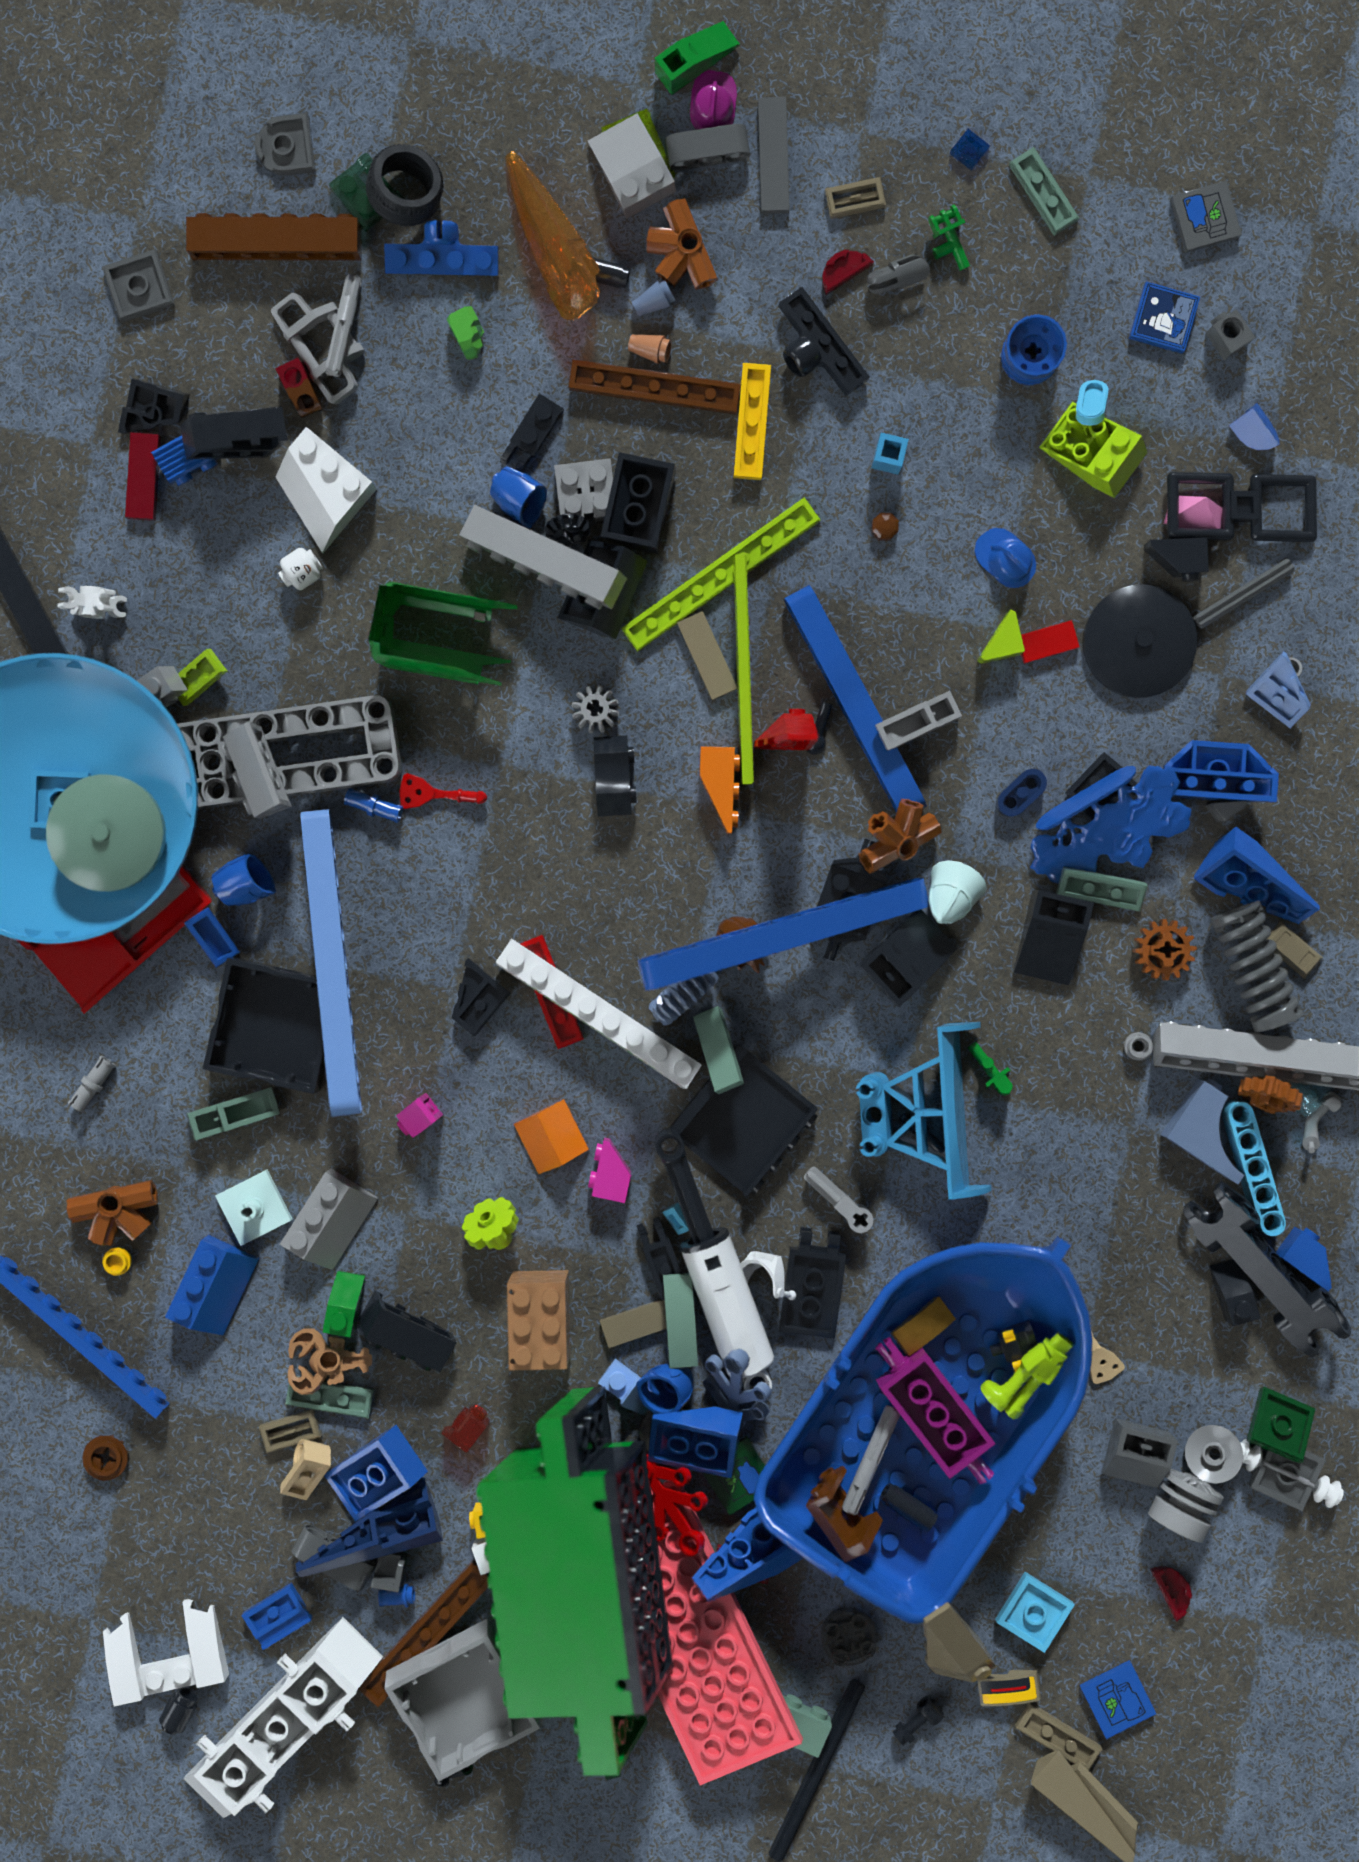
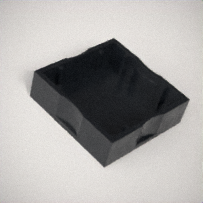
M227 958L218 997V1014L211 1029L203 1070L239 1078L261 1079L275 1086L311 1094L319 1092L326 1065L317 976L240 958Z

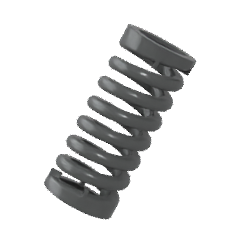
M1260 901L1232 908L1210 919L1216 933L1224 931V926L1249 921L1230 932L1220 935L1218 937L1220 943L1255 935L1238 945L1225 949L1224 956L1231 957L1240 953L1261 949L1246 958L1231 963L1229 965L1231 971L1267 963L1252 972L1235 978L1237 985H1243L1254 980L1272 977L1258 986L1242 991L1240 993L1241 998L1249 999L1259 994L1278 991L1266 999L1247 1005L1246 1011L1254 1013L1268 1007L1284 1005L1276 1011L1271 1009V1014L1259 1018L1257 1015L1249 1017L1255 1032L1283 1026L1304 1015L1301 1005H1299V999L1290 995L1294 989L1293 985L1290 982L1284 981L1288 977V971L1285 968L1279 967L1283 961L1282 956L1273 953L1277 948V943L1274 940L1267 939L1271 935V928L1261 925L1264 923L1266 915L1263 912H1259L1263 910Z

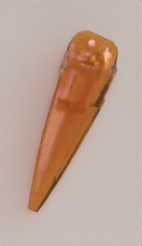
M511 151L505 156L511 191L524 234L547 285L545 288L562 318L566 320L578 319L597 303L599 287L595 277L600 271L599 267L586 249V243L549 192L522 158L514 151Z

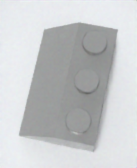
M248 721L223 736L226 744L222 745L227 760L232 761L236 769L233 772V777L239 788L242 787L246 798L243 799V803L248 814H253L254 818L261 819L292 807L262 727Z
M330 1168L322 1176L280 1245L303 1260L333 1270L378 1200V1197Z

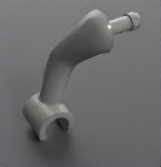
M1326 1092L1320 1101L1321 1103L1306 1118L1302 1145L1309 1153H1315L1320 1146L1318 1136V1123L1328 1110L1336 1112L1341 1107V1099L1334 1092Z

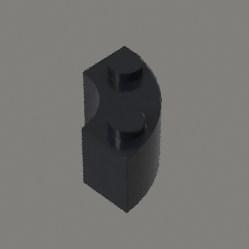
M627 735L594 737L598 817L632 815L631 803H637L636 786H630L629 764L635 763L634 746L628 747Z

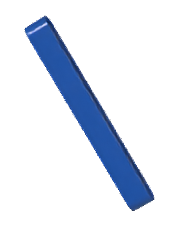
M808 585L785 597L784 602L895 812L897 813L901 799L919 802L924 805V808L927 807L925 799L898 748L886 750L875 727L876 724L883 722L811 586Z

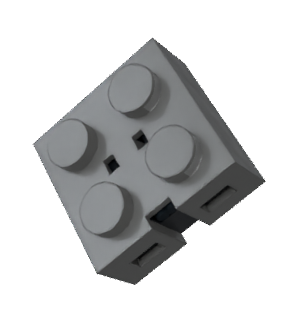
M611 459L554 465L560 515L577 514L586 519L594 518L595 522L604 521L613 482Z

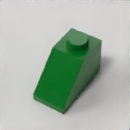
M337 1271L327 1304L322 1333L351 1337L354 1334L358 1321L365 1275Z

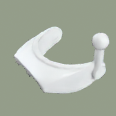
M752 1251L740 1263L747 1283L752 1273L763 1266L772 1278L773 1295L776 1299H780L783 1296L789 1300L796 1298L795 1291H784V1265L781 1256Z

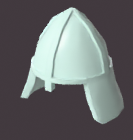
M942 861L933 866L928 900L933 917L937 920L936 922L949 924L963 919L974 904L985 895L987 890L986 882L980 873L972 867L957 861Z

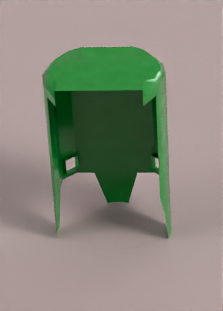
M390 581L385 585L379 584L368 638L370 653L376 663L387 668L473 684L483 682L502 686L499 681L482 677V666L511 663V660L393 639V615L400 605H406L475 618V612L485 613V620L491 621V608L517 609V605ZM474 620L475 622L485 623L484 621Z

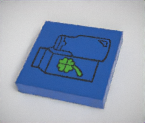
M1130 1660L1079 1685L1106 1739L1156 1715Z

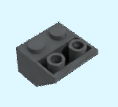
M1115 1418L1101 1473L1157 1488L1172 1467L1178 1440L1168 1431Z

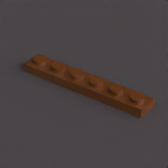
M573 359L568 388L569 391L736 415L741 384Z
M473 1559L380 1660L358 1690L379 1707L388 1697L384 1689L386 1671L434 1647L488 1588L489 1573L481 1575L477 1563Z

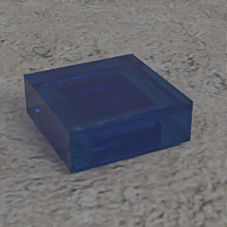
M968 128L951 149L950 154L972 171L989 150L990 145Z

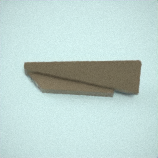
M1058 1749L1039 1758L1031 1779L1032 1786L1123 1862H1134L1137 1849L1138 1822L1081 1762L1070 1766Z

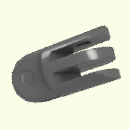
M911 254L889 262V266L873 271L868 275L867 284H871L868 287L869 291L873 294H881L893 289H903L926 279L930 273V267L917 254Z

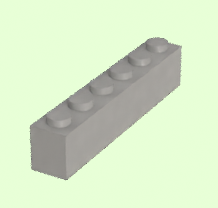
M475 504L459 534L467 541L466 547L479 554L485 550L491 553L489 556L491 559L505 565L506 561L513 563V568L527 576L532 572L538 575L537 580L550 587L556 583L562 586L561 591L574 598L578 594L586 597L585 602L597 609H601L602 605L612 609L627 580L619 570Z

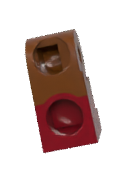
M299 358L275 368L301 418L322 409L304 365Z

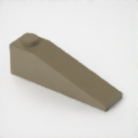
M948 1602L923 1618L924 1635L927 1639V1643L924 1644L927 1652L925 1662L935 1674L974 1683L977 1680L986 1679L992 1673L991 1670L997 1667L981 1639Z

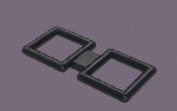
M1170 472L1167 475L1168 537L1170 539L1207 538V540H1232L1235 535L1234 522H1250V536L1253 541L1314 542L1317 539L1316 478L1313 475L1253 474L1250 477V491H1234V477L1230 473ZM1179 484L1222 485L1223 529L1179 528ZM1262 486L1305 487V531L1262 530Z

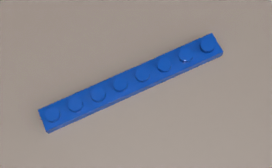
M0 1256V1283L155 1419L165 1410L170 1403L165 1400L166 1395L156 1387L151 1388L144 1381L145 1377L141 1372L136 1369L131 1370L123 1363L124 1359L118 1352L114 1350L109 1351L102 1345L103 1341L100 1336L85 1330L81 1326V1320L74 1314H67L59 1307L60 1302L50 1294L45 1295L38 1288L39 1284L35 1279L30 1276H24L17 1270L18 1266L12 1259Z

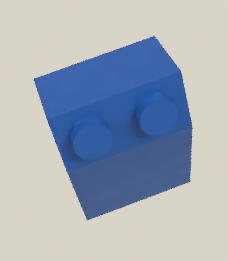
M708 1407L654 1414L651 1425L648 1461L732 1478L738 1452L743 1412L720 1407Z
M395 1425L326 1472L324 1476L350 1515L357 1521L411 1488L428 1470L398 1426Z

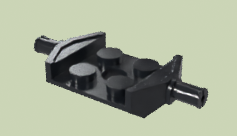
M864 839L861 851L867 848L868 844L871 846L876 842ZM859 855L856 858L833 860L817 907L841 900V896L845 892H852L854 895L882 888L888 878L879 870L872 874L867 872L859 860ZM870 925L828 937L829 943L823 958L835 961L839 945L842 942L866 940Z

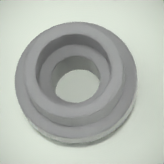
M1135 1032L1125 1039L1124 1051L1129 1058L1140 1061L1150 1056L1153 1050V1043L1148 1035ZM1136 1041H1140L1142 1049L1136 1052L1133 1045Z

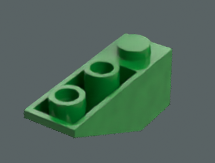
M724 21L675 42L656 56L655 74L672 96L739 47L740 43Z

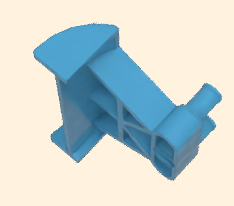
M981 1022L947 1023L937 1027L938 1057L891 1081L882 1072L870 1073L864 1076L856 1086V1089H859L856 1093L860 1099L862 1129L860 1146H863V1148L860 1149V1152L867 1157H876L894 1148L947 1170L948 1199L968 1198L992 1191L991 1185H969L959 1031L981 1028ZM940 1063L942 1108H925L923 1070ZM912 1077L914 1098L896 1084ZM891 1095L915 1113L894 1135ZM872 1107L880 1109L882 1113L880 1121L872 1118ZM926 1116H943L946 1158L928 1151ZM914 1124L916 1125L917 1146L900 1139Z

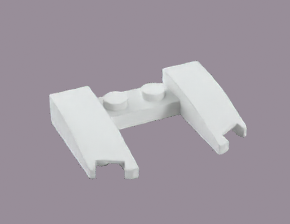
M187 1599L183 1601L190 1650L188 1655L141 1665L129 1612L120 1617L123 1624L112 1633L108 1628L103 1631L107 1672L114 1707L142 1701L144 1696L192 1685L200 1688L225 1682L229 1675L214 1605H210L208 1612L192 1609L193 1600Z

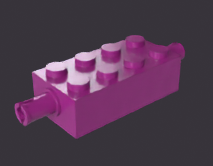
M890 1337L884 1339L883 1341L889 1351L886 1350L881 1342L876 1346V1350L888 1363L890 1369L876 1379L880 1389L949 1479L967 1466L979 1484L986 1483L987 1481L980 1471H983L989 1480L994 1475V1472L980 1455L995 1445L989 1433L923 1347L910 1356H903Z

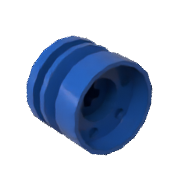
M1039 314L1026 316L1015 323L1004 341L1001 351L1002 367L1011 379L1018 384L1031 386L1041 384L1052 376L1065 357L1067 348L1066 335L1060 324L1049 316ZM1029 348H1033V353H1038L1034 359H1030V354L1026 353Z

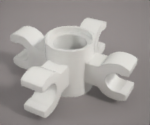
M80 586V593L73 587H62L58 590V592L66 593L69 597L68 603H58V607L60 609H71L70 613L73 615L104 619L107 612L113 618L126 616L125 612L117 610L116 604L117 602H127V598L121 595L114 596L116 592L114 590L95 586Z

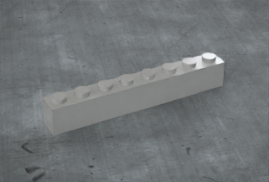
M1160 1022L1153 1034L1154 1066L1252 1078H1263L1265 1075L1284 1082L1359 1091L1358 1046H1350L1341 1042H1318L1315 1039H1292L1283 1035L1277 1037L1268 1036L1258 1032H1235L1232 1029H1210L1202 1025L1186 1026L1175 1022Z

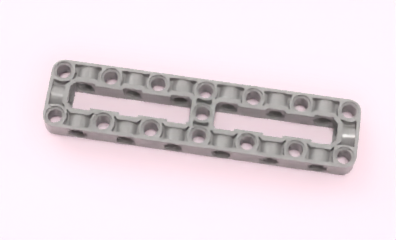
M373 695L177 724L183 733L190 751H195L199 775V778H197L198 810L240 804L246 798L243 788H239L234 780L232 763L227 760L222 745L226 744L223 736L248 721L260 727L266 720L272 722V730L268 734H264L267 743L288 740L287 737L308 735L311 737L339 733L347 728L364 727L368 754L277 767L288 797L391 782L396 780L402 772L394 709L392 704L381 696ZM377 704H383L385 707L384 715L380 718L372 716V709ZM321 712H327L329 720L324 726H318L316 723V717ZM214 728L216 737L212 742L208 743L205 740V733L208 729ZM218 756L220 765L216 770L212 771L209 767V761L212 757ZM384 760H391L393 763V769L389 774H382L380 771V764ZM329 768H335L337 772L336 779L333 782L327 783L324 778L325 771ZM217 784H222L224 794L216 799L213 795V789ZM62 792L57 793V794L55 795V797H54V803H55L56 799L60 796V794H61Z

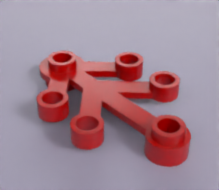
M647 1454L648 1479H650L651 1489L655 1493L656 1528L659 1527L662 1530V1536L657 1534V1540H664L670 1531L669 1526L665 1527L667 1512L682 1534L679 1540L681 1551L687 1556H694L703 1550L705 1538L701 1532L691 1528L676 1503L688 1506L693 1511H700L708 1504L707 1496L700 1491L688 1494L664 1487L660 1479L673 1481L678 1487L688 1484L691 1481V1472L685 1467L674 1470L659 1466L656 1462L648 1461ZM679 1473L683 1475L684 1481L680 1479ZM695 1497L699 1499L700 1506L696 1503Z

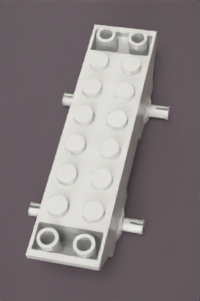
M342 1617L297 1664L286 1653L277 1661V1664L287 1674L216 1745L206 1735L200 1738L196 1745L206 1755L183 1779L223 1818L230 1814L235 1816L244 1806L253 1801L264 1813H267L274 1805V1802L262 1792L265 1785L275 1776L277 1770L325 1724L335 1720L346 1732L353 1726L355 1721L343 1711L345 1704L356 1694L358 1688L383 1656Z

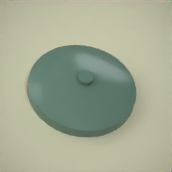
M93 775L73 783L56 799L47 820L46 840L52 860L69 880L90 890L119 891L141 882L156 867L164 850L166 827L158 803L141 785L116 775Z

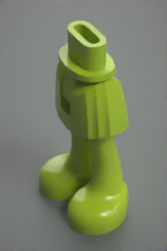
M1059 1332L1051 1339L1045 1338L1043 1340L1044 1343H1039L1021 1358L1022 1364L1003 1385H998L991 1380H986L982 1383L980 1389L983 1395L997 1410L1001 1412L1004 1410L1010 1418L1018 1419L1024 1413L1026 1403L1042 1383L1052 1384L1060 1372L1064 1361L1068 1358L1066 1353L1074 1346L1071 1340Z

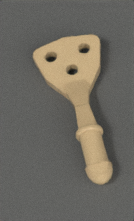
M1092 1333L1090 1376L1095 1384H1099L1114 1378L1124 1370L1125 1366L1113 1352L1101 1347Z

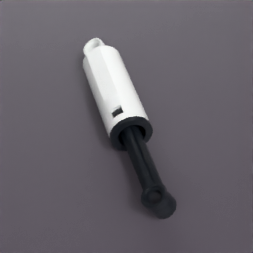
M663 1129L655 1137V1149L665 1165L691 1235L679 1247L720 1358L723 1361L730 1351L736 1349L744 1350L750 1358L749 1366L743 1372L742 1385L744 1390L755 1387L749 1383L752 1378L757 1376L762 1377L763 1382L772 1389L771 1378L766 1368L773 1363L774 1354L729 1231L726 1227L712 1229L685 1156L686 1151L683 1139L676 1130ZM671 1138L677 1141V1146L674 1150L665 1151L662 1149V1143L666 1139ZM724 1366L726 1374L731 1377V1373Z

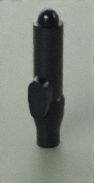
M904 1112L899 1120L905 1124L912 1117ZM914 1124L909 1131L915 1135L916 1125ZM927 1126L928 1146L936 1153H943L945 1151L943 1143L929 1132L930 1128Z

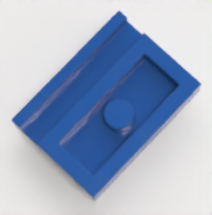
M292 1582L247 1609L241 1615L255 1639L259 1640L262 1650L307 1624L313 1618L312 1614H309L304 1601Z

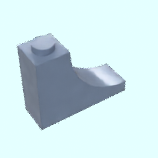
M1208 1078L1207 1081L1197 1079L1161 1133V1136L1231 1182L1239 1184L1244 1174L1238 1171L1229 1161L1223 1150L1219 1134L1220 1115L1228 1096L1221 1092L1223 1087L1212 1079Z

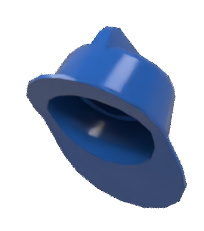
M1002 528L989 529L976 541L975 555L977 561L1004 586L1010 588L1022 587L1035 574V556L1021 540L1008 530Z

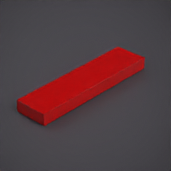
M543 935L520 943L556 968ZM535 991L557 1049L584 1040L576 1017Z

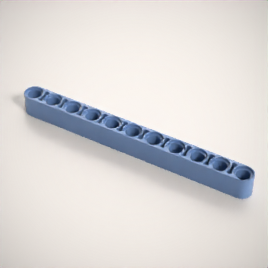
M330 809L301 812V827L330 1111L332 1117L362 1113L331 812Z

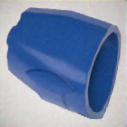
M506 466L501 469L500 473H496L493 476L490 495L503 513L520 525L530 529L544 508L547 489L528 474ZM527 502L529 505L522 513L524 504Z
M252 854L243 855L227 862L212 874L211 877L214 895L228 906L251 904L276 893L275 884L268 869Z
M669 1362L651 1368L636 1382L638 1395L643 1405L656 1414L680 1410L689 1401L695 1385L692 1372L688 1367L670 1368Z

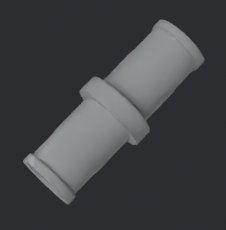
M100 1056L87 1076H83L81 1079L82 1084L71 1100L68 1101V1104L74 1109L84 1112L97 1092H101L103 1089L102 1084L113 1068L116 1067V1064L106 1057Z

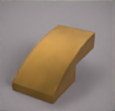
M939 1296L933 1297L915 1315H909L890 1334L905 1354L910 1356L934 1339L956 1318Z

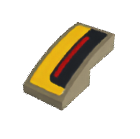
M1009 1670L1008 1674H990L986 1679L978 1681L981 1706L1017 1705L1040 1701L1041 1699L1037 1670Z

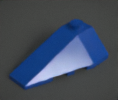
M1237 827L1215 842L1194 875L1196 881L1217 895L1225 897L1227 893L1241 897L1240 903L1242 904L1260 901L1261 905L1266 907L1267 913L1297 924L1320 910V906L1256 840Z
M754 1508L741 1519V1524L733 1533H729L720 1549L716 1553H712L692 1577V1581L709 1603L777 1575L802 1560L803 1557L770 1533L761 1522L756 1508Z

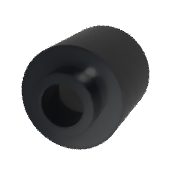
M178 1688L176 1692L172 1693L159 1718L161 1727L166 1733L175 1735L185 1731L197 1708L196 1702L198 1697L193 1691L187 1688Z

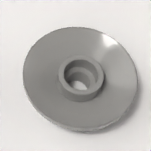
M1207 1425L1195 1430L1190 1435L1185 1446V1458L1188 1467L1199 1479L1208 1483H1224L1234 1478L1240 1471L1243 1464V1449L1238 1438L1230 1430L1217 1425ZM1214 1448L1220 1451V1458L1217 1460H1213L1210 1457V1451Z

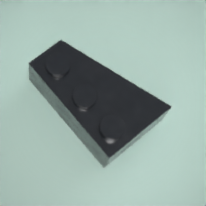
M375 1290L359 1318L366 1342L377 1349L385 1347L391 1350V1353L399 1359L406 1360V1358L414 1360L417 1366L426 1371L434 1369L441 1372L457 1344L453 1334L422 1316L418 1318L405 1312V1307L399 1303L394 1307L382 1301V1294Z

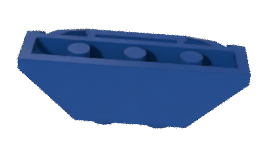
M1191 740L1163 766V769L1172 767L1180 781L1173 797L1227 802H1277L1279 773L1274 768H1271L1249 744Z

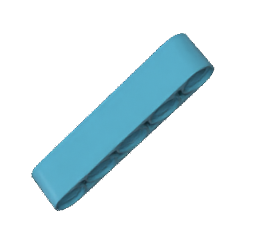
M1229 1100L1222 1108V1118L1237 1170L1244 1174L1241 1184L1245 1198L1255 1208L1261 1220V1223L1255 1228L1266 1235L1278 1236L1284 1231L1286 1221L1254 1110L1248 1103L1239 1100ZM1240 1106L1243 1112L1240 1119L1234 1120L1232 1116L1233 1110ZM1248 1133L1250 1143L1246 1147H1242L1240 1139L1244 1134ZM1256 1160L1258 1169L1255 1173L1250 1174L1248 1166L1252 1161ZM1261 1188H1265V1198L1261 1201H1257V1191ZM1272 1215L1274 1217L1273 1224L1269 1228H1265V1218Z

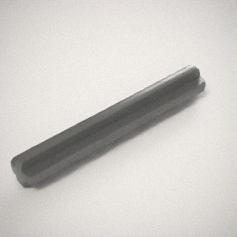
M1285 559L1195 615L1193 620L1199 629H1203L1293 573L1295 571L1294 565L1289 559Z

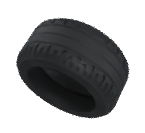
M394 144L382 149L372 160L366 180L367 197L375 212L382 216L383 219H386V221L404 227L420 225L429 220L438 208L444 188L442 172L437 162L422 149L420 150L418 147L405 144ZM393 171L410 173L422 182L427 195L418 200L401 199L387 189L382 177Z

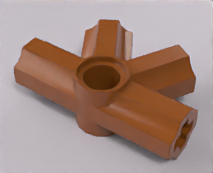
M676 199L663 208L670 228L649 227L647 253L666 255L656 268L655 273L662 280H666L669 285L675 288L688 270L695 290L704 289L718 281V278L686 199ZM689 239H694L698 242L697 246L691 250L685 249L683 245Z
M909 799L900 800L894 820L883 811L879 814H873L868 821V831L879 841L858 853L859 860L865 870L872 874L898 858L909 860L914 857L919 846L942 833L941 825L936 820V817L931 813L921 817L924 805Z
M153 1180L121 1187L111 1186L107 1190L68 1198L66 1200V1210L68 1218L72 1223L93 1219L88 1239L98 1245L111 1246L118 1227L133 1241L152 1223L139 1209L157 1205L158 1193ZM107 1196L116 1198L118 1207L109 1205Z

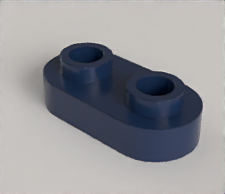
M1028 769L1022 772L998 795L996 800L998 811L1007 817L1021 814L1045 791L1047 786L1045 775L1037 769ZM1029 778L1033 779L1036 783L1033 789L1028 788L1026 785V781ZM1007 798L1014 799L1015 806L1013 808L1006 806Z

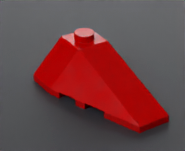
M789 709L788 713H783L754 741L753 749L810 750L818 739L812 714H805V709Z

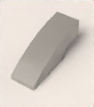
M947 691L929 701H924L880 722L875 727L886 750L889 751L958 720L962 714L951 692Z

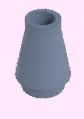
M666 280L660 283L656 281L637 299L633 300L632 304L638 316L641 317L644 314L671 307L670 304L676 300Z

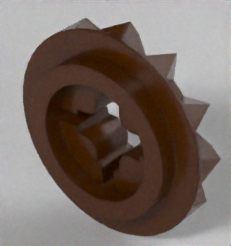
M100 1435L92 1439L83 1451L82 1460L84 1468L95 1479L102 1481L115 1479L123 1473L129 1463V1451L126 1450L123 1441L114 1438V1435ZM109 1448V1456L115 1460L108 1461L103 1467V1457L99 1456V1454H103Z

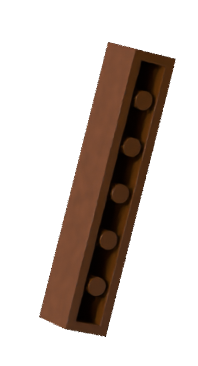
M198 213L195 217H186V251L192 260L362 261V227L358 218L350 214L326 217L325 215L314 213L310 214L309 217H297L294 214L285 213L281 214L280 217H269L266 214L256 213L252 217H241L238 214L227 213L224 214V217H213L207 213Z

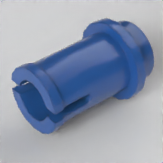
M404 1584V1587H400L399 1592L379 1589V1606L404 1605L405 1608L409 1607L410 1604L415 1603L414 1586Z

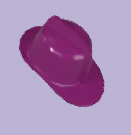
M707 70L694 81L690 118L696 130L733 124L737 88L733 78L728 73Z

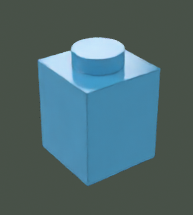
M880 433L871 468L898 475L903 465L909 439Z

